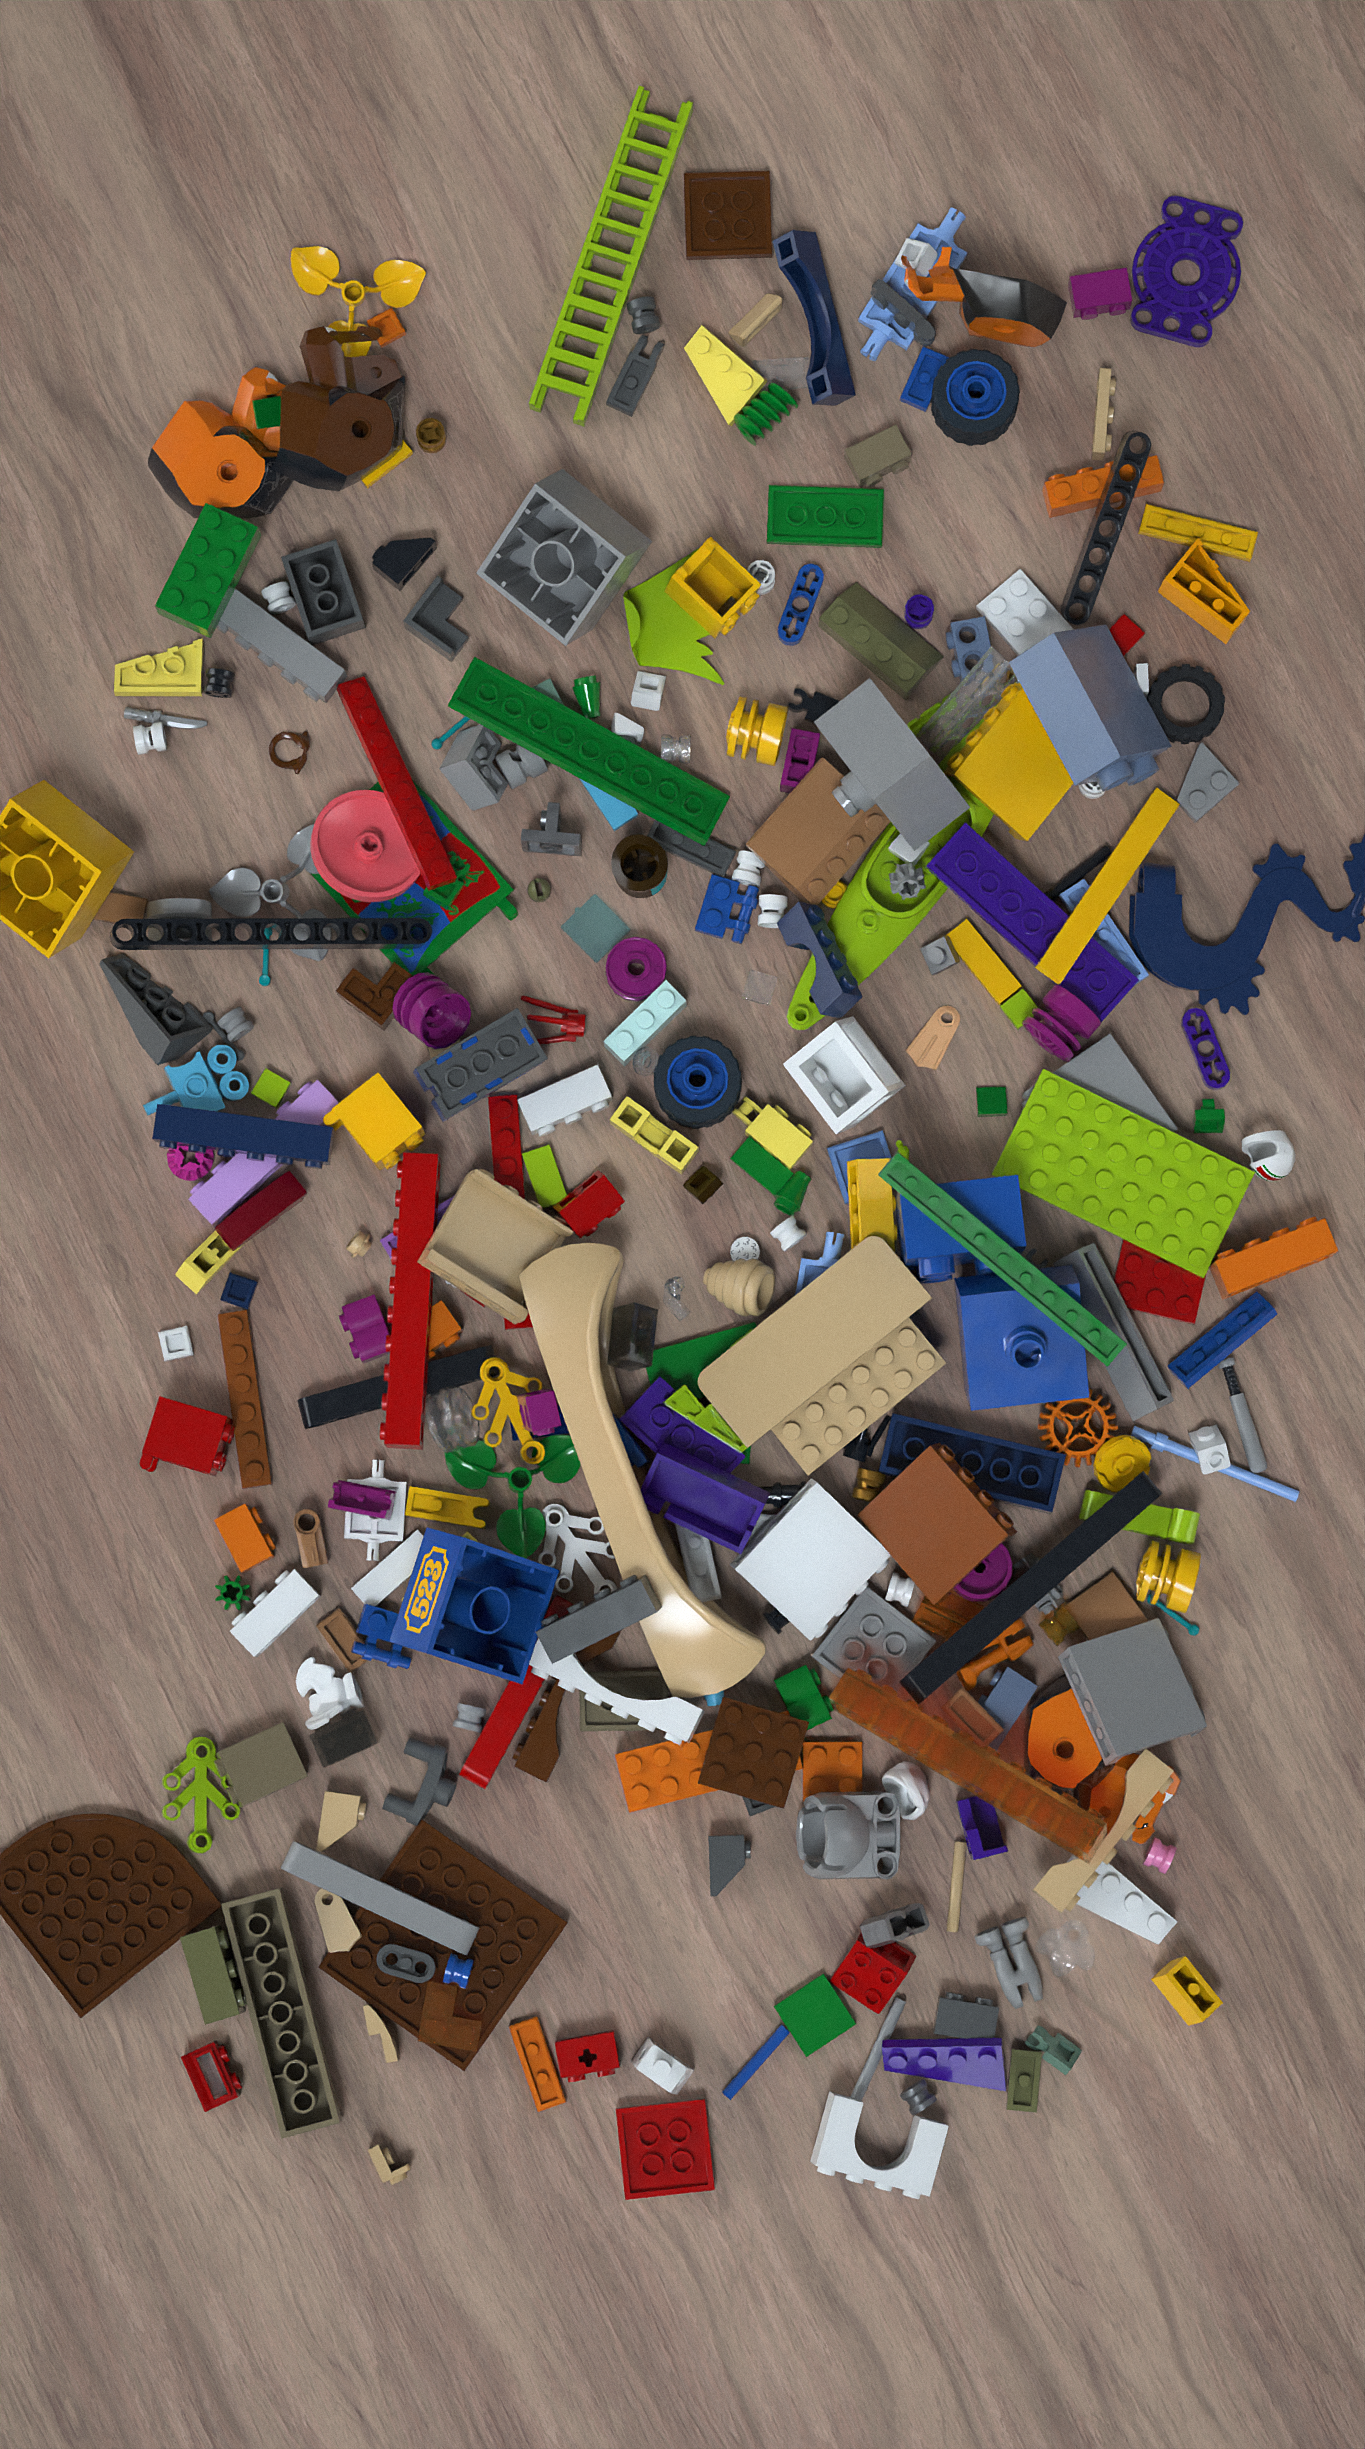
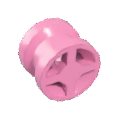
M1154 1837L1145 1855L1143 1865L1148 1867L1153 1865L1158 1868L1159 1872L1166 1874L1177 1847L1163 1845L1160 1839Z

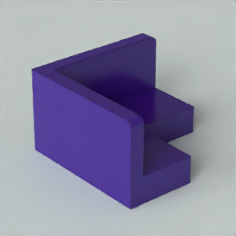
M990 1793L956 1801L970 1859L977 1860L1008 1852L1007 1845L1003 1843Z

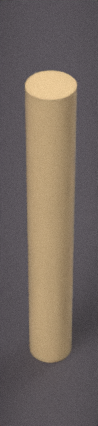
M955 1842L946 1929L949 1932H958L967 1845L965 1842Z

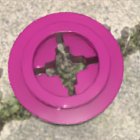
M177 1145L176 1150L169 1149L167 1152V1162L170 1170L178 1178L187 1181H194L204 1177L210 1171L214 1162V1153L210 1149H206L205 1154H195L200 1165L188 1162L183 1167L181 1166L184 1164L185 1157L181 1149L188 1151V1146Z

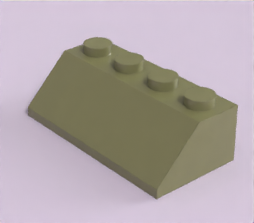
M857 582L839 595L819 618L818 626L905 701L944 658V656Z

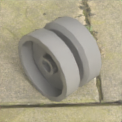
M192 898L155 900L147 904V919H212V904L206 900ZM149 928L148 938L152 941H158L161 939V933L156 928ZM186 928L176 929L178 939L187 941L191 938L190 932ZM207 928L205 934L208 939L212 940V929Z

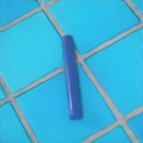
M782 2024L722 2091L727 2098L731 2100L788 2036L790 2032Z

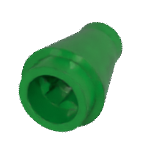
M596 675L574 679L575 687H572L583 716L588 719L600 717V682H597Z
M796 1171L794 1176L774 1196L776 1199L774 1206L784 1214L794 1216L801 1209L811 1178L801 1171Z

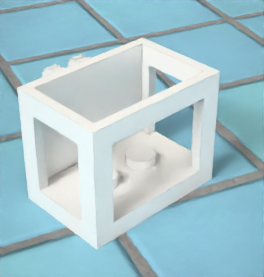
M853 1016L835 1021L783 1063L835 1134L855 1127L906 1086Z

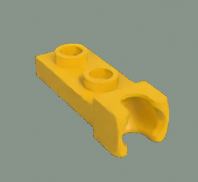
M410 1486L405 1516L485 1529L486 1523L483 1520L476 1519L474 1511L478 1507H488L490 1500Z

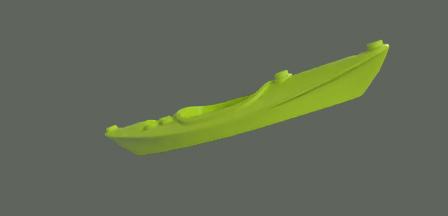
M983 719L938 764L943 772L948 767L947 762L951 756L962 750L966 744L967 736L981 726L984 722ZM947 776V778L970 808L928 840L930 845L915 865V869H923V879L926 885L924 889H920L917 894L918 897L902 900L899 892L892 894L889 873H895L897 864L907 863L889 852L888 847L900 834L892 822H890L859 867L827 924L834 933L835 941L841 953L846 957V963L851 974L856 978L858 986L897 949L947 890L948 887L926 868V865L964 823H967L982 837L994 815L952 776ZM813 954L796 987L787 1012L788 1024L798 1031L810 1028L826 1016L819 1013L809 992L816 976V961Z

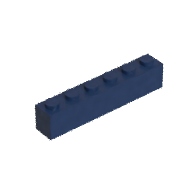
M157 1104L152 1139L159 1143L160 1148L176 1150L177 1145L188 1146V1151L205 1154L206 1149L218 1150L217 1155L224 1157H235V1153L247 1154L246 1159L253 1161H264V1157L276 1158L275 1163L293 1165V1161L305 1162V1167L322 1169L323 1165H330L335 1130L333 1127Z

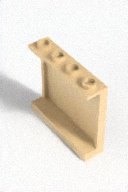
M475 1169L468 1172L417 1262L510 1322L517 1324L524 1321L529 1313L526 1309L527 1305L519 1275L532 1262L550 1251L560 1248L565 1238L571 1236L574 1231L566 1227L567 1223L557 1216L551 1217L543 1212V1207L531 1200L526 1201L518 1196L519 1192L515 1188L496 1182L494 1180L495 1177L490 1172L483 1169Z

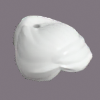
M903 1761L885 1773L882 1777V1784L886 1792L892 1793L898 1799L900 1816L906 1820H915L920 1817L927 1809L930 1800L926 1776L920 1769V1766L916 1763Z

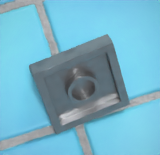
M548 802L547 810H542L541 830L522 829L521 844L524 852L581 856L582 843L580 834L560 832V803Z

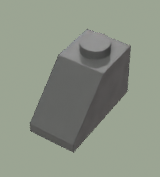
M744 1835L708 1836L711 1897L717 1896L745 1866V1859H751L750 1841H744Z

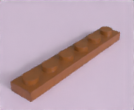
M242 1310L218 1314L233 1426L236 1427L234 1434L242 1489L272 1485L248 1311Z

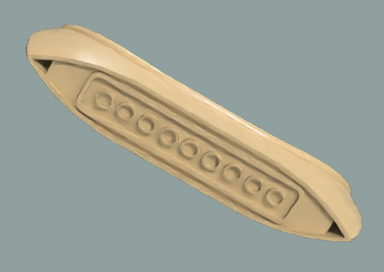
M596 1243L570 1244L556 1248L532 1262L519 1275L553 1390L623 1580L632 1575H636L637 1579L646 1575L662 1605V1608L657 1613L639 1622L672 1696L693 1698L719 1693L741 1681L758 1665L765 1655L766 1644L762 1638L743 1627L725 1613L713 1600L702 1602L693 1594L688 1585L683 1558L670 1534L666 1520L663 1518L662 1509L658 1515L648 1511L640 1489L648 1474L646 1466L642 1468H637L636 1465L631 1466L613 1414H616L620 1418L626 1412L615 1374L612 1345L613 1308L624 1261L622 1253L613 1246ZM624 1424V1426L636 1440L634 1433Z

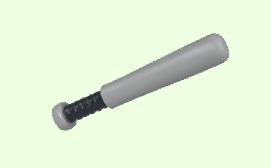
M1233 1357L1222 1360L1218 1364V1368L1223 1370L1225 1380L1227 1381L1231 1396L1229 1399L1249 1468L1253 1473L1263 1472L1267 1469V1462L1244 1393L1240 1391L1236 1373L1234 1372L1233 1365H1235V1360Z

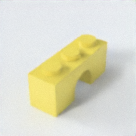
M626 1096L610 1118L612 1126L681 1175L699 1152L697 1145L676 1130L672 1131L664 1126L649 1111L628 1096Z

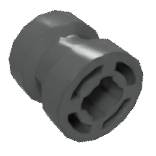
M653 297L636 298L626 304L628 314L633 318L631 326L634 334L650 333L661 327L659 317L654 312L656 304Z

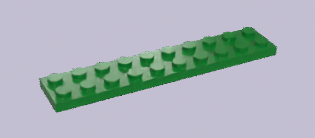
M476 657L473 658L448 703V707L703 846L708 841L730 798L729 795Z

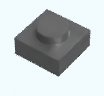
M944 936L920 949L932 975H937L960 963L949 936Z

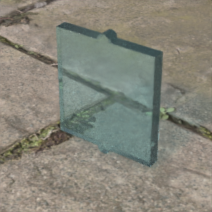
M596 894L581 908H575V913L561 926V929L595 963H598L630 931V928Z

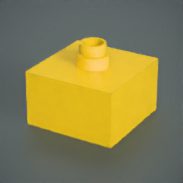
M42 780L10 798L0 815V920L49 959L83 937L134 854V851L47 781Z

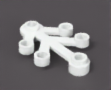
M559 1504L546 1506L541 1513L545 1519V1530L547 1532L544 1549L539 1555L538 1561L540 1564H543L542 1557L550 1554L553 1557V1562L551 1565L546 1566H555L556 1556L554 1550L559 1534L565 1543L560 1576L555 1582L557 1590L561 1593H568L572 1590L573 1580L571 1578L575 1559L594 1584V1595L600 1592L602 1586H609L611 1592L616 1590L615 1583L611 1580H605L586 1554V1552L604 1554L610 1559H615L614 1556L607 1553L610 1543L575 1538L568 1528L587 1529L591 1534L598 1535L604 1531L601 1518L592 1517L588 1519L571 1516L566 1508ZM552 1513L559 1514L560 1522L557 1524L550 1523L549 1516ZM598 1520L601 1522L602 1527L599 1531L591 1530L590 1524L592 1521ZM563 1578L570 1581V1586L566 1590H562L559 1587V1581Z

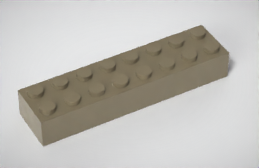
M283 1888L222 1903L281 2139L340 2123L342 2116Z

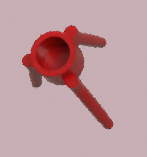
M524 995L521 996V1000L564 1014L562 1018L527 1015L528 1020L560 1024V1032L566 1033V1035L537 1039L539 1044L563 1041L576 1042V1037H584L586 1014H578V1010L567 1009Z

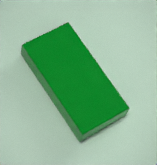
M750 1136L730 1158L732 1162L773 1196L794 1175L793 1172Z

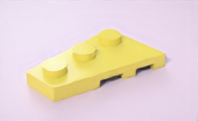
M701 325L684 349L726 422L732 426L735 423L734 416L737 413H743L742 408L751 403V400L755 398L767 380L710 330Z
M203 638L193 641V644L180 648L178 646L168 648L167 652L154 656L146 655L116 664L114 676L115 696H202Z

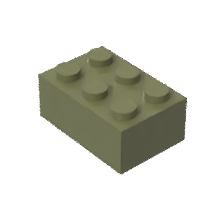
M221 1925L180 1937L205 2025L245 2012L244 2006L247 2005L243 1987L239 1988L236 1977L240 1976L235 1958L230 1959L227 1949L232 1947L227 1929L222 1931Z

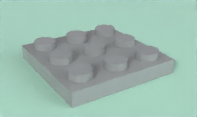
M866 1587L812 1657L880 1711H883L902 1686L899 1681L921 1662L936 1640L870 1588Z

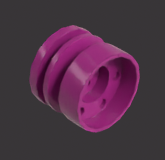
M428 972L414 975L399 988L394 997L392 1009L396 1021L428 1047L441 1049L456 1043L465 1033L470 1023L471 1009L469 1002L437 975Z
M1055 984L1042 999L1049 1012L1047 1013L1035 1007L1032 1010V1014L1036 1019L1027 1016L1022 1024L1031 1034L1034 1041L1045 1051L1065 1062H1069L1074 1056L1070 1049L1078 1051L1081 1048L1074 1035L1077 1034L1082 1038L1089 1039L1101 1025V1022L1093 1011L1067 989Z

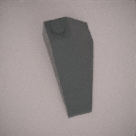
M119 954L100 961L99 964L140 1045L157 1065L179 1059L211 1033L213 1028L195 1007L188 1002L183 1005L172 996L173 991L167 986L162 989L151 981L150 973L126 955Z

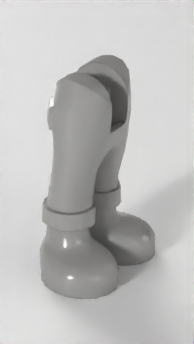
M1020 1917L1001 1924L1002 1930L1010 1944L1009 1948L1014 1956L1017 1970H1014L1008 1957L1007 1949L1003 1946L998 1926L989 1928L974 1936L979 1946H986L991 1951L989 1955L994 1963L1001 1988L1015 2009L1024 2006L1021 1993L1017 1989V1986L1027 1983L1034 2002L1043 1999V1989L1038 1969L1027 1948L1026 1940H1023V1932L1029 1927L1026 1917Z

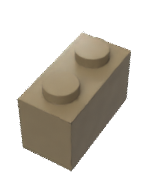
M897 425L891 426L844 451V459L859 487L866 484L868 487L874 486L883 480L882 476L890 472L897 474L909 467L908 463L911 462L912 453Z

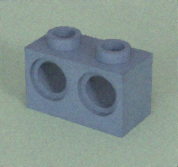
M985 616L950 623V632H946L945 636L948 650H954L955 660H951L954 678L959 677L961 685L995 679L996 668ZM962 632H970L974 635L975 640L971 643H964L960 640L959 635ZM974 659L980 663L981 667L977 671H970L966 668L965 662Z

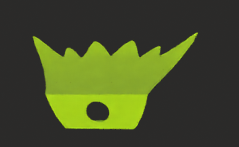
M696 549L649 580L624 592L623 599L631 649L639 666L683 671L724 685L719 674L701 658V656L712 655L713 652L707 646L696 642L698 639L710 635V633L664 592L676 570L698 550Z

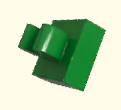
M1202 1099L1201 1109L1195 1110L1193 1118L1194 1134L1223 1133L1225 1111L1224 1109H1215L1214 1099Z

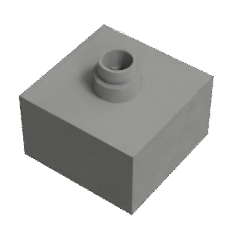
M561 469L534 484L476 574L566 646L593 630L652 541L564 469Z
M870 678L814 721L851 770L840 779L842 785L840 787L837 786L831 792L850 817L858 814L860 809L866 812L877 804L915 851L970 808Z

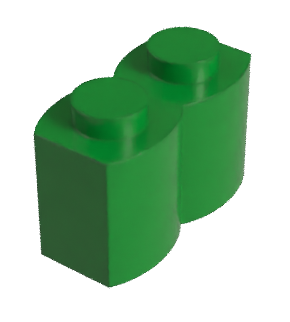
M804 1665L773 1680L790 1716L809 1722L807 1730L832 1719L830 1712L834 1711V1708L827 1694L821 1696L817 1688L821 1681L814 1668L809 1670L807 1665Z

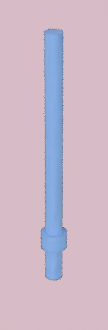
M1137 1426L1133 1427L1130 1436L1150 1444L1152 1449L1160 1452L1165 1450L1199 1464L1194 1449L1169 1440V1436L1160 1432L1154 1434ZM1232 1464L1230 1467L1218 1471L1296 1502L1300 1492Z

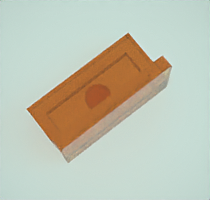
M952 1590L950 1591L951 1595L945 1601L935 1605L924 1595L912 1622L948 1639L984 1609V1606L977 1602H971Z

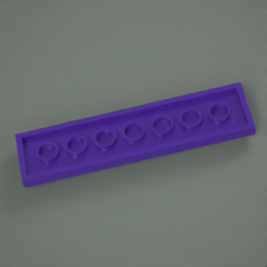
M967 823L963 824L926 865V868L1035 967L1069 917ZM1091 937L1059 985L1080 999L1102 1022L1139 979Z

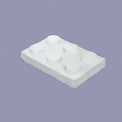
M1021 569L976 605V609L980 614L985 616L987 622L1017 656L1054 632L1074 630Z

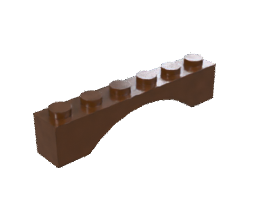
M622 1630L576 1652L575 1654L583 1667L600 1654L613 1649ZM553 1676L552 1679L556 1680L552 1690L546 1689L538 1704L543 1707L539 1717L532 1716L525 1732L530 1735L525 1745L519 1743L512 1759L516 1760L514 1767L544 1782H548L560 1757L557 1743V1718L559 1707L566 1689L558 1686L559 1679Z

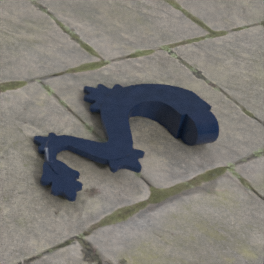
M1365 834L1360 843H1352L1349 846L1353 860L1344 861L1342 864L1347 874L1351 891L1354 894L1350 904L1343 911L1338 913L1330 911L1312 880L1302 872L1306 858L1304 855H1298L1297 857L1287 856L1279 844H1273L1270 847L1267 862L1263 865L1256 864L1252 867V871L1261 881L1254 888L1232 934L1225 942L1217 946H1203L1194 942L1186 933L1182 922V895L1175 894V866L1141 862L1137 892L1135 896L1129 897V939L1137 957L1146 969L1162 982L1174 988L1198 991V1003L1200 1005H1206L1213 998H1216L1222 1014L1228 1013L1230 1007L1233 1006L1242 1015H1247L1249 1013L1248 997L1256 998L1260 995L1259 990L1252 984L1251 979L1263 975L1265 972L1264 967L1255 961L1264 947L1277 908L1281 902H1292L1318 928L1332 933L1334 942H1339L1342 937H1346L1352 942H1359L1358 924H1362L1365 921L1364 916L1361 915L1365 906Z

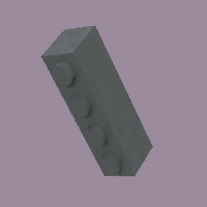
M632 1575L619 1582L620 1588L612 1592L610 1588H606L593 1595L594 1601L585 1605L582 1600L568 1607V1614L559 1618L556 1613L542 1620L543 1626L536 1631V1634L551 1663L553 1664L657 1613L662 1608V1605L647 1576L645 1575L637 1579L636 1575Z

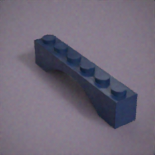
M791 230L773 240L779 269L795 290L808 322L811 338V357L806 381L813 405L836 406L856 396L817 235L816 232Z

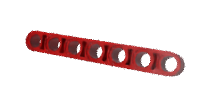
M556 1595L544 1619L556 1613L560 1618L568 1614L567 1608L574 1604ZM531 1665L528 1666L523 1685L509 1681L459 1773V1776L483 1789H486L545 1681V1679L531 1673L533 1668Z

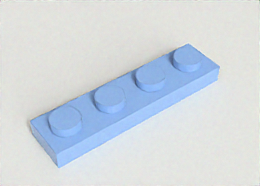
M1085 879L1059 895L1070 913H1072L1089 887ZM1107 913L1092 938L1139 979L1136 983L1138 984L1147 978L1149 974Z

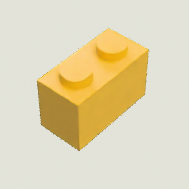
M1186 1956L1171 1960L1151 1979L1188 2026L1205 2021L1223 2004Z

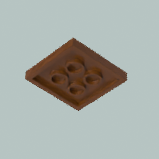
M770 171L684 173L686 260L772 258Z
M723 1697L698 1784L784 1809L809 1722Z

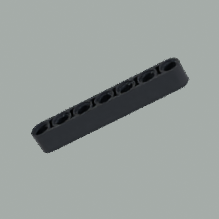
M1129 431L1121 439L1063 599L1061 614L1065 620L1074 625L1084 624L1091 615L1149 456L1151 440L1142 432ZM1139 436L1142 439L1143 445L1141 450L1134 453L1130 450L1129 444L1131 439ZM1129 464L1133 470L1132 476L1128 480H1122L1119 471L1122 466ZM1120 492L1123 498L1120 506L1112 508L1109 504V498L1113 493ZM1105 520H1110L1113 526L1112 531L1108 535H1101L1099 532L1100 524ZM1094 548L1102 550V558L1097 563H1091L1089 560V553ZM1088 575L1092 578V586L1088 590L1082 591L1079 588V581L1083 576ZM1075 603H1080L1082 605L1081 615L1077 618H1071L1069 615L1070 607Z
M493 1345L429 1362L427 1395L482 1380L479 1373L482 1363L489 1358L496 1357ZM495 1366L491 1367L489 1375L491 1377L499 1375V1369ZM384 1375L298 1399L297 1403L304 1429L318 1427L381 1409L382 1395L388 1391V1382L384 1381Z

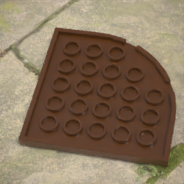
M89 1813L59 1818L31 1830L0 1854V1915L80 2018H83L177 1943L180 1937L187 1935L222 1907V1903L173 1843L154 1829L122 1816Z

